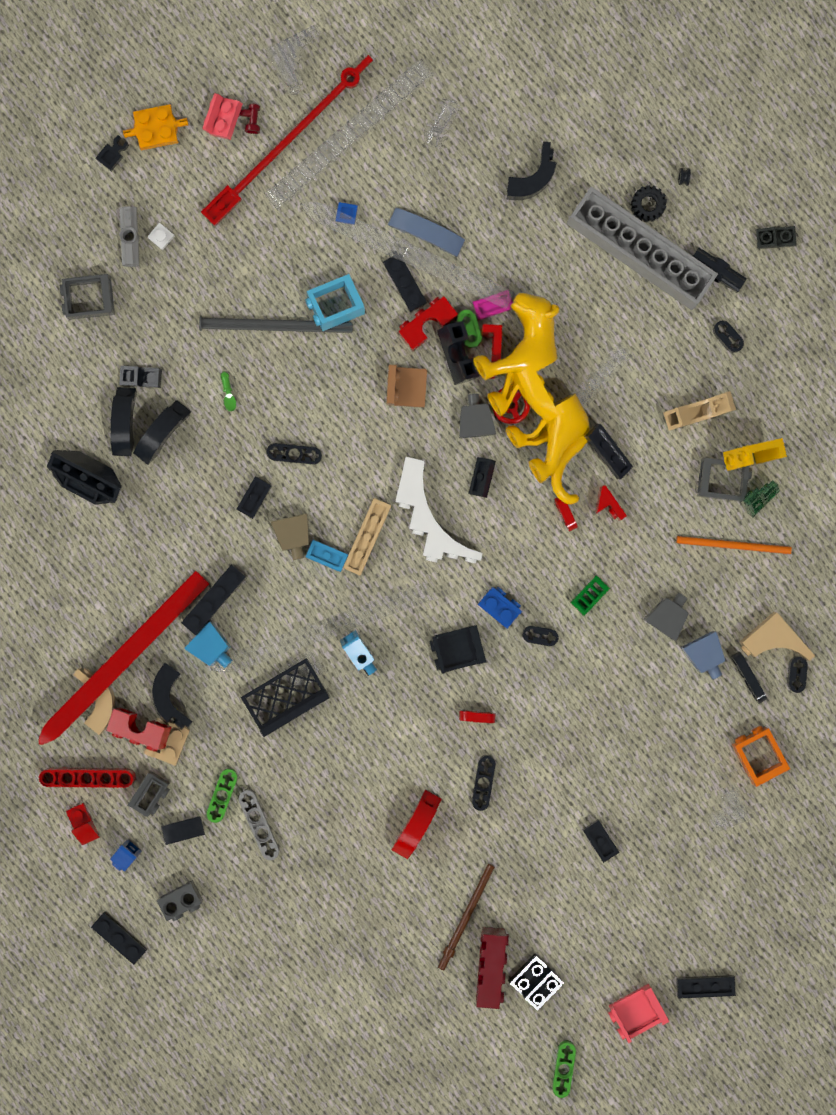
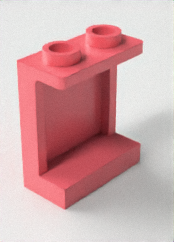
M649 984L608 1005L611 1010L608 1014L612 1022L615 1023L617 1021L620 1027L617 1031L622 1040L626 1038L628 1043H631V1039L657 1024L662 1023V1025H665L669 1022Z

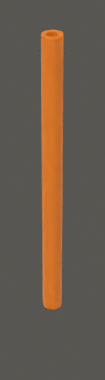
M677 536L676 540L677 544L791 554L792 547L684 536Z

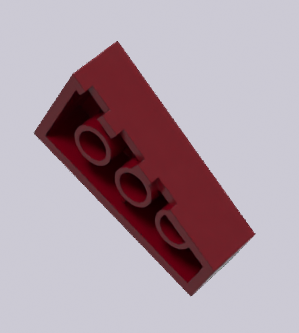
M482 927L476 1007L500 1009V1003L504 1002V992L501 989L506 979V972H503L504 965H507V953H505L509 942V934H506L505 928Z

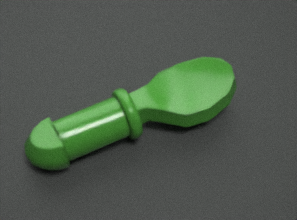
M223 371L220 378L222 379L223 392L226 393L224 406L226 410L232 412L236 408V400L230 392L232 391L229 380L230 376L226 371Z

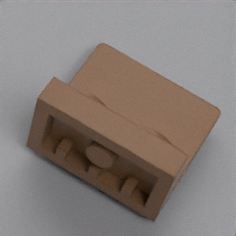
M389 365L386 404L389 406L424 408L427 370Z

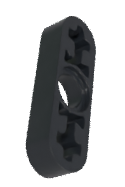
M273 443L268 446L266 451L268 458L272 461L316 465L322 460V453L316 447ZM274 447H277L279 451H284L283 448L286 447V459H282L284 455L281 454L274 458L270 450H274ZM292 449H298L300 452V456L296 460L289 457V452ZM306 449V454H312V451H316L319 458L311 461L310 457H305V461H301L303 458L302 450Z
M739 651L733 654L731 659L742 678L746 679L744 682L756 702L760 704L767 700L766 694L742 653Z
M483 755L478 761L472 796V805L478 811L487 809L490 802L496 766L494 758L490 755ZM486 759H489V762L492 763V766H488L487 773L491 772V776L479 774L480 771L484 772V765H481V763L485 762ZM485 777L489 780L488 787L481 788L478 785L480 778ZM476 790L481 792L488 791V795L483 794V800L486 803L482 804L481 807L475 802V800L480 798V793H476Z

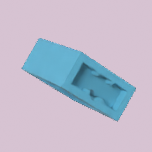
M349 274L307 291L305 302L308 309L313 310L315 314L313 315L316 326L321 327L322 331L365 314V306ZM344 287L353 307L324 318L315 298Z

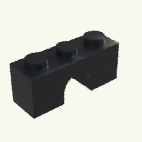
M464 322L448 324L437 330L454 385L469 382L480 377L481 375L474 365V358H468L465 353L464 344L469 337Z

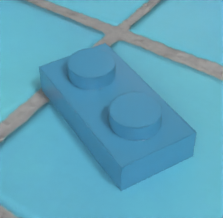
M312 540L306 554V558L339 572L342 571L348 554L315 540Z

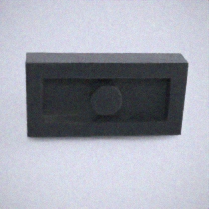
M477 457L468 494L487 498L496 463L495 460Z
M255 476L236 510L254 519L272 485Z
M598 819L582 829L603 863L620 853Z

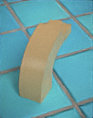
M729 391L663 413L668 430L670 431L736 410Z
M79 668L73 675L85 684L93 673L87 668H84V670ZM111 685L95 700V708L84 722L98 735L102 734L107 728L112 711L115 708V696Z

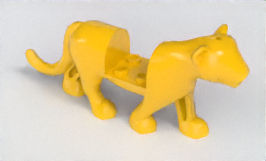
M518 293L514 298V303L511 304V308L518 315L523 325V340L506 358L491 363L486 356L480 355L474 357V365L485 381L496 375L506 374L502 392L493 391L487 394L489 403L500 417L506 413L519 389L527 403L542 418L531 434H524L517 426L512 425L506 427L507 436L516 448L539 446L547 442L545 461L543 462L539 458L529 461V467L539 483H543L551 476L552 490L558 499L569 505L575 504L579 501V496L577 494H568L564 490L562 475L568 462L588 442L584 437L590 431L588 416L576 393L553 404L554 399L551 393L546 391L542 376L537 374V371L558 359L554 338V317L559 313V306L551 304L544 297Z

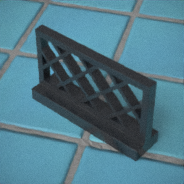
M305 658L243 695L241 699L264 738L330 698V695L309 660ZM303 664L307 665L309 669L308 678L297 675L298 667ZM283 676H293L291 687L280 685ZM296 677L307 680L304 691L293 688ZM309 681L316 682L321 690L316 693L307 692ZM266 686H277L275 697L264 695ZM279 687L290 690L288 701L277 698ZM292 691L303 693L301 702L295 703L290 701ZM251 695L261 696L258 707L250 705L246 698ZM263 697L274 700L271 710L260 708ZM276 700L287 703L284 712L274 711ZM260 710L270 713L269 721L261 724L258 719Z

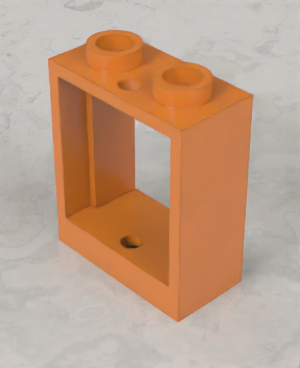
M758 726L752 730V734L748 736L741 735L732 744L748 777L756 787L790 770L770 729L767 727ZM766 736L779 763L755 775L742 748Z

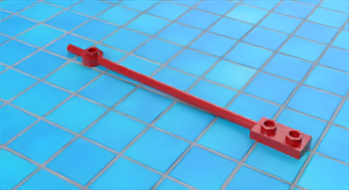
M367 55L355 68L349 67L344 69L341 73V82L233 189L227 185L201 213L216 226L242 201L238 194L345 88L352 89L359 84V74L373 59ZM352 76L354 80L349 82L347 77Z

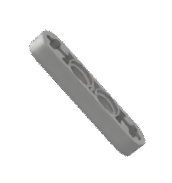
M249 789L244 790L239 795V803L262 856L267 860H274L279 854V846L255 792ZM246 793L248 796L252 795L253 797L250 800L252 806L255 803L257 805V807H252L248 811L246 810V808L249 807V804L247 801H243V798L245 797L244 794ZM258 811L261 815L260 820L253 821L250 818V813ZM265 828L268 831V837L260 838L258 830ZM269 839H272V842H269V845L271 849H276L273 853L274 855L271 856V854H266L268 847L266 844L262 846L261 843L267 842Z

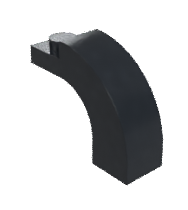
M543 141L540 167L535 174L526 178L509 177L506 200L519 201L530 199L541 193L548 186L557 162L549 161L553 160L554 148H550L551 142Z
M117 387L116 395L113 396L110 423L113 456H132L134 446L133 412L137 395L136 388Z
M177 400L170 407L167 406L142 436L133 454L149 465L158 456L171 434L189 417L191 411Z
M164 663L153 682L152 700L154 708L166 724L173 719L175 720L173 723L178 728L188 730L193 721L172 705L169 696L172 686L180 677V673L167 663Z

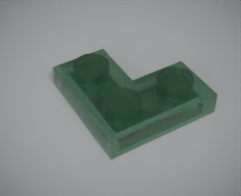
M772 480L761 489L756 488L754 491L751 490L746 494L744 504L747 513L752 518L780 492L778 484Z

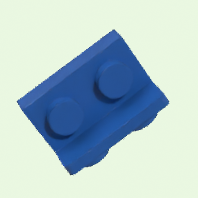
M491 587L477 605L508 629L517 616L522 613L519 609L521 605L514 599L509 601L504 597L506 593L499 587L496 589Z

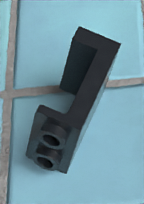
M477 625L432 636L433 640L429 641L432 652L436 651L438 659L434 660L437 671L441 670L442 674L486 663Z

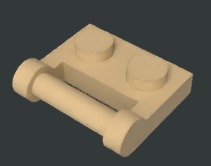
M157 718L156 721L166 724L161 718ZM169 722L166 725L172 726L166 747L161 749L160 752L150 751L145 748L144 754L176 766L190 729H180L174 723Z

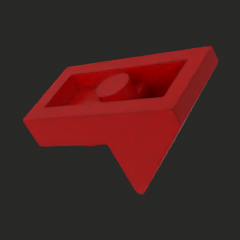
M601 486L595 514L609 506L608 512L614 520L617 518L618 521H621L627 517L607 486Z
M85 803L66 811L73 827L71 832L81 845L100 838Z

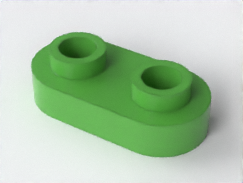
M463 310L458 314L457 322L463 321L464 317H468L470 322L464 323L468 337L473 335L476 338L474 342H470L468 339L464 345L469 348H475L482 340L475 314L471 310Z

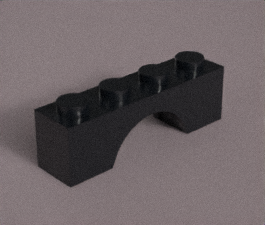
M231 564L181 623L194 635H197L248 576L234 564Z

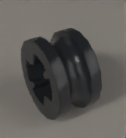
M680 168L678 185L684 183L686 186H689L690 168H687V170Z

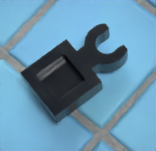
M119 135L114 138L112 147L106 144L95 158L111 172L123 158L120 152L125 151L129 147L128 142H125L122 146L118 145V142L121 140Z

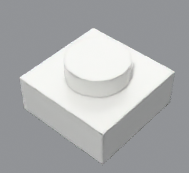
M159 223L147 238L163 251L175 235Z

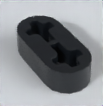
M719 321L714 325L713 333L729 352L737 353L743 348L744 341L742 337L727 321ZM718 325H720L721 327L726 326L725 332L728 334V336H726L723 332L720 334L718 333ZM729 337L733 341L738 340V349L736 347L731 348L732 342L729 340Z
M527 626L522 632L523 639L533 644L554 646L559 640L557 632L548 628ZM533 629V632L539 634V637H532V640H529L526 632ZM549 632H552L555 640H551L550 643H547V639L541 638L542 635H548Z
M796 656L789 661L787 686L789 690L795 693L802 692L806 687L808 664L803 657ZM798 660L803 664V667H799V673H797V667H794V663H797ZM796 676H798V682L801 683V686H798L797 689H795V686H792V682L796 681Z

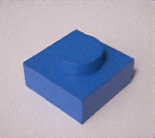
M339 202L336 222L355 225L358 205Z

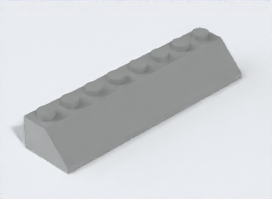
M592 186L566 223L690 310H693L698 305L718 275L715 271Z

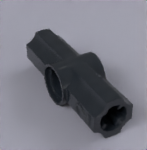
M698 248L693 255L694 258L718 274L714 280L715 282H721L736 293L744 285L747 278L730 268V265L723 259L715 258L701 248Z

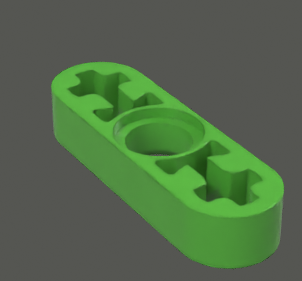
M227 768L220 774L207 810V818L213 823L220 822L225 816L238 779L237 772L234 769ZM229 772L232 773L231 777L234 778V780H230L228 783V787L231 786V790L225 786H220V783L225 784L226 778L224 775H227ZM220 790H224L228 794V798L224 801L217 798V793ZM217 804L225 805L224 808L222 806L219 808L218 813L221 816H217L216 819L213 818L211 811L216 809Z
M568 1040L562 1041L557 1051L552 1089L555 1096L559 1098L568 1096L571 1088L576 1049L574 1044ZM566 1046H569L570 1050H572V1052H568V1060L564 1059L565 1053L562 1050ZM567 1064L569 1071L566 1074L560 1073V1065ZM560 1078L564 1079L563 1085L566 1088L562 1092H559L556 1088L560 1087Z

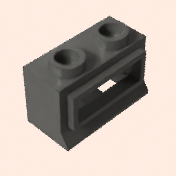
M148 772L127 806L146 817L150 814L154 815L160 806L157 804L160 798L164 799L170 791L167 788L170 783L154 772ZM152 782L161 787L148 808L144 809L139 806V803Z

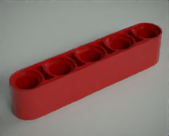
M47 768L39 775V782L45 787L126 788L136 780L135 772L128 768ZM47 772L53 775L52 782L46 780L45 774ZM65 773H70L72 775V782H67L65 780ZM84 773H89L92 776L91 782L84 780ZM104 773L110 774L111 782L108 783L103 780ZM123 773L129 774L131 778L129 783L122 780Z

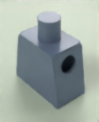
M712 631L681 647L699 673L708 671L712 680L722 675L718 665L725 662V657L716 631Z

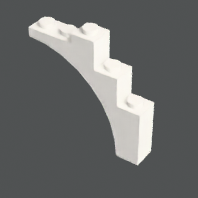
M406 457L396 503H399V507L406 509L414 506L409 529L413 530L412 534L423 536L424 532L428 533L423 556H427V561L436 563L438 559L442 560L443 552L447 553L446 557L458 559V556L466 557V562L476 564L477 560L481 561L483 553L469 549L456 542L436 522L427 505L424 494L423 470L425 461Z

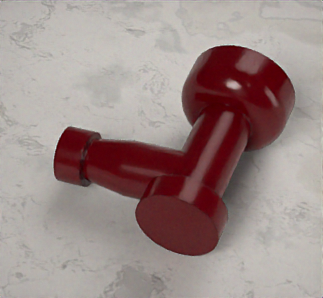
M249 104V109H241L239 116L250 117L249 124L245 126V132L248 134H260V126L257 125L260 105Z

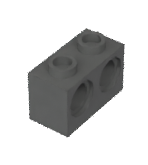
M192 880L160 896L156 901L166 921L171 919L176 921L183 917L182 913L188 910L191 913L199 909L203 899ZM185 894H192L194 901H186ZM168 903H175L177 906V910H170L168 908Z

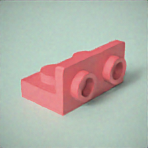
M214 93L204 120L203 130L212 136L231 140L243 103L238 100L223 98L221 95Z

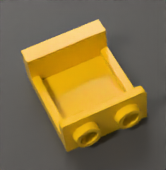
M783 438L723 452L727 471L753 465V453L756 464L787 457Z

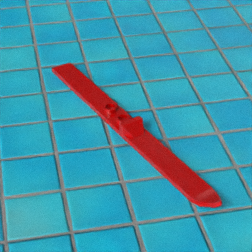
M197 571L46 722L41 730L38 740L39 745L49 743L61 736L205 590L209 583Z

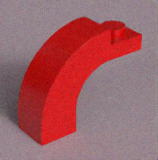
M425 789L410 819L398 835L391 849L392 851L407 860L409 859L433 820L442 800L440 797Z

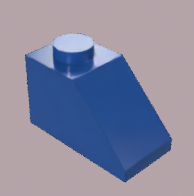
M127 839L111 857L112 865L117 870L125 872L142 850Z

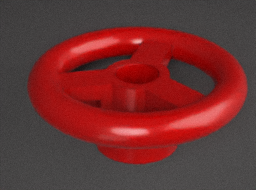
M519 389L512 400L514 408H508L506 413L513 415L512 419L506 418L503 415L500 417L493 409L494 415L501 422L517 424L527 417L530 405L524 399ZM522 397L525 406L522 414L519 416L517 401Z

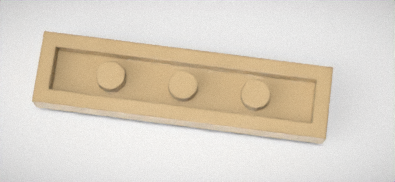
M373 499L344 564V569L361 576L391 505L378 499Z

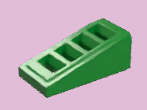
M596 575L569 603L585 616L610 588ZM595 582L603 589L602 592L593 585ZM589 588L598 595L596 598L588 591ZM584 594L592 600L591 603L583 597ZM579 599L587 605L586 608L578 602Z

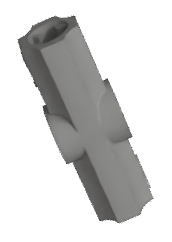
M137 207L120 208L121 231L119 235L122 249V266H140ZM128 233H134V238L131 241L125 240V236Z

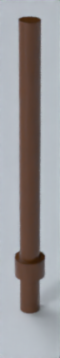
M488 863L449 945H446L444 948V955L438 965L439 969L444 971L450 958H453L456 952L455 948L495 866Z

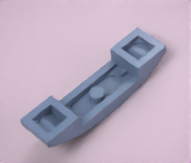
M395 208L388 223V226L437 246L440 250L455 257L458 256L465 241L464 238L450 230L399 208Z

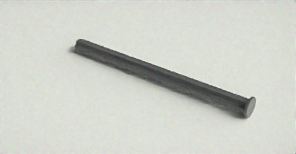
M200 316L199 330L352 333L353 323L344 322L322 331L321 327L316 326L314 321L203 318Z

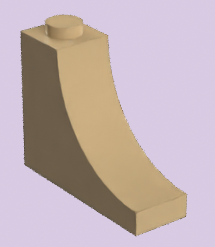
M777 612L769 615L740 641L742 645L740 649L747 656L756 657L769 649L787 648L795 651L807 661L815 657Z

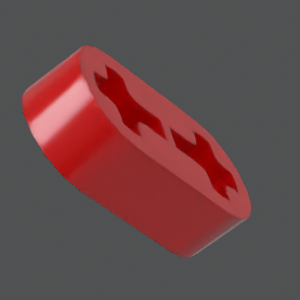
M558 497L555 498V505L567 530L570 532L578 528L568 504L558 499Z
M459 711L460 721L495 723L496 713Z

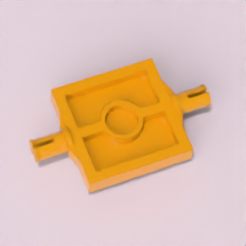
M171 104L134 111V128L123 130L124 138L136 136L142 151L177 144L178 127L189 126L187 117L176 120L173 116Z

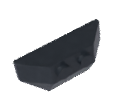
M52 451L47 468L52 472L61 487L95 505L115 503L117 501L122 485L112 468L80 451Z

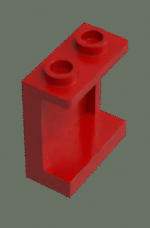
M483 324L481 336L492 337L491 363L501 360L502 325Z

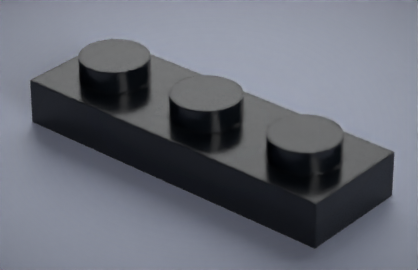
M400 253L383 261L387 272L410 313L427 304Z
M596 424L584 436L616 479L621 480L633 468V465L602 424Z
M106 912L91 926L95 932L133 965L147 951V948Z
M734 975L676 978L678 999L736 996Z

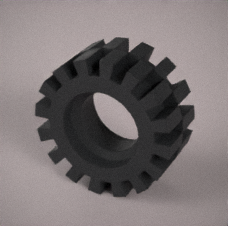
M650 185L641 187L636 191L631 201L632 212L634 211V216L639 217L641 221L645 220V222H653L659 219L667 207L665 193L662 194V190L660 188L656 189L654 185L652 187ZM645 197H652L655 200L656 207L654 210L647 211L642 207V200Z

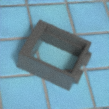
M108 274L62 279L60 294L64 296L62 313L66 315V318L73 320L115 315L112 282ZM101 283L104 309L74 313L71 286Z
M702 458L697 497L745 502L746 498H749L750 487L747 486L748 479L752 477L750 465L741 467L742 477L739 496L708 492L711 464L726 465L724 460Z

